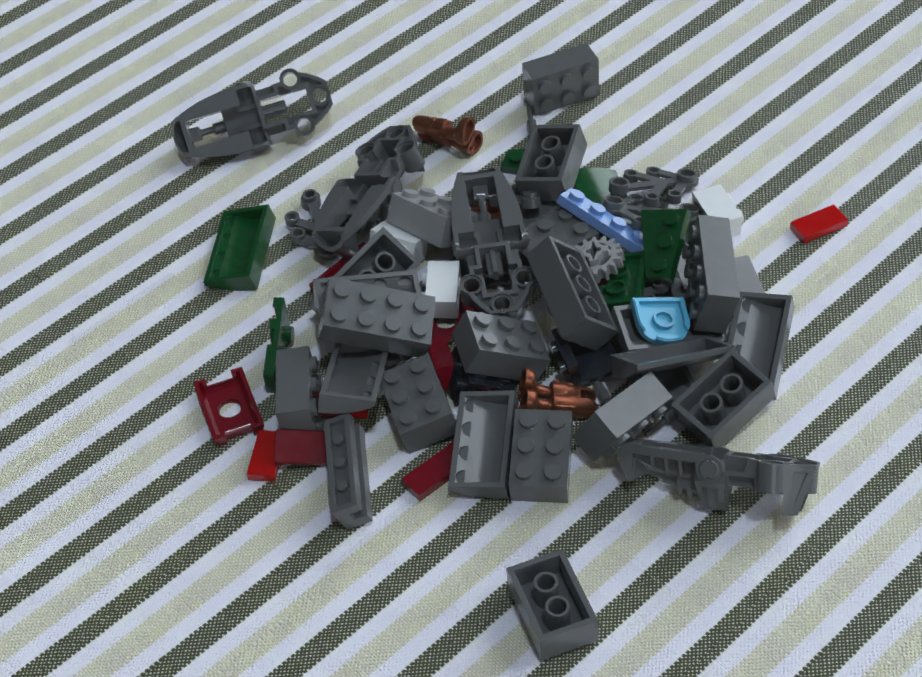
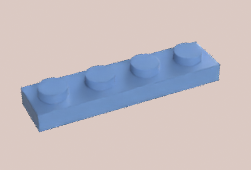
M570 188L559 195L556 202L558 205L608 238H614L616 243H620L622 247L630 252L644 251L642 231L633 229L624 219L612 215L606 211L604 206L589 200L579 190Z

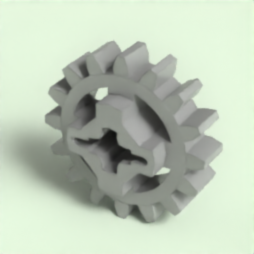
M594 236L590 241L582 240V246H574L582 250L597 283L602 278L609 280L610 274L617 275V268H623L624 266L622 261L625 260L621 244L616 243L614 238L607 241L606 236H603L600 240H597Z

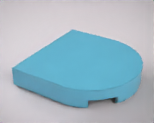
M640 297L631 299L630 306L638 332L644 339L655 345L675 343L685 339L690 328V319L684 297Z

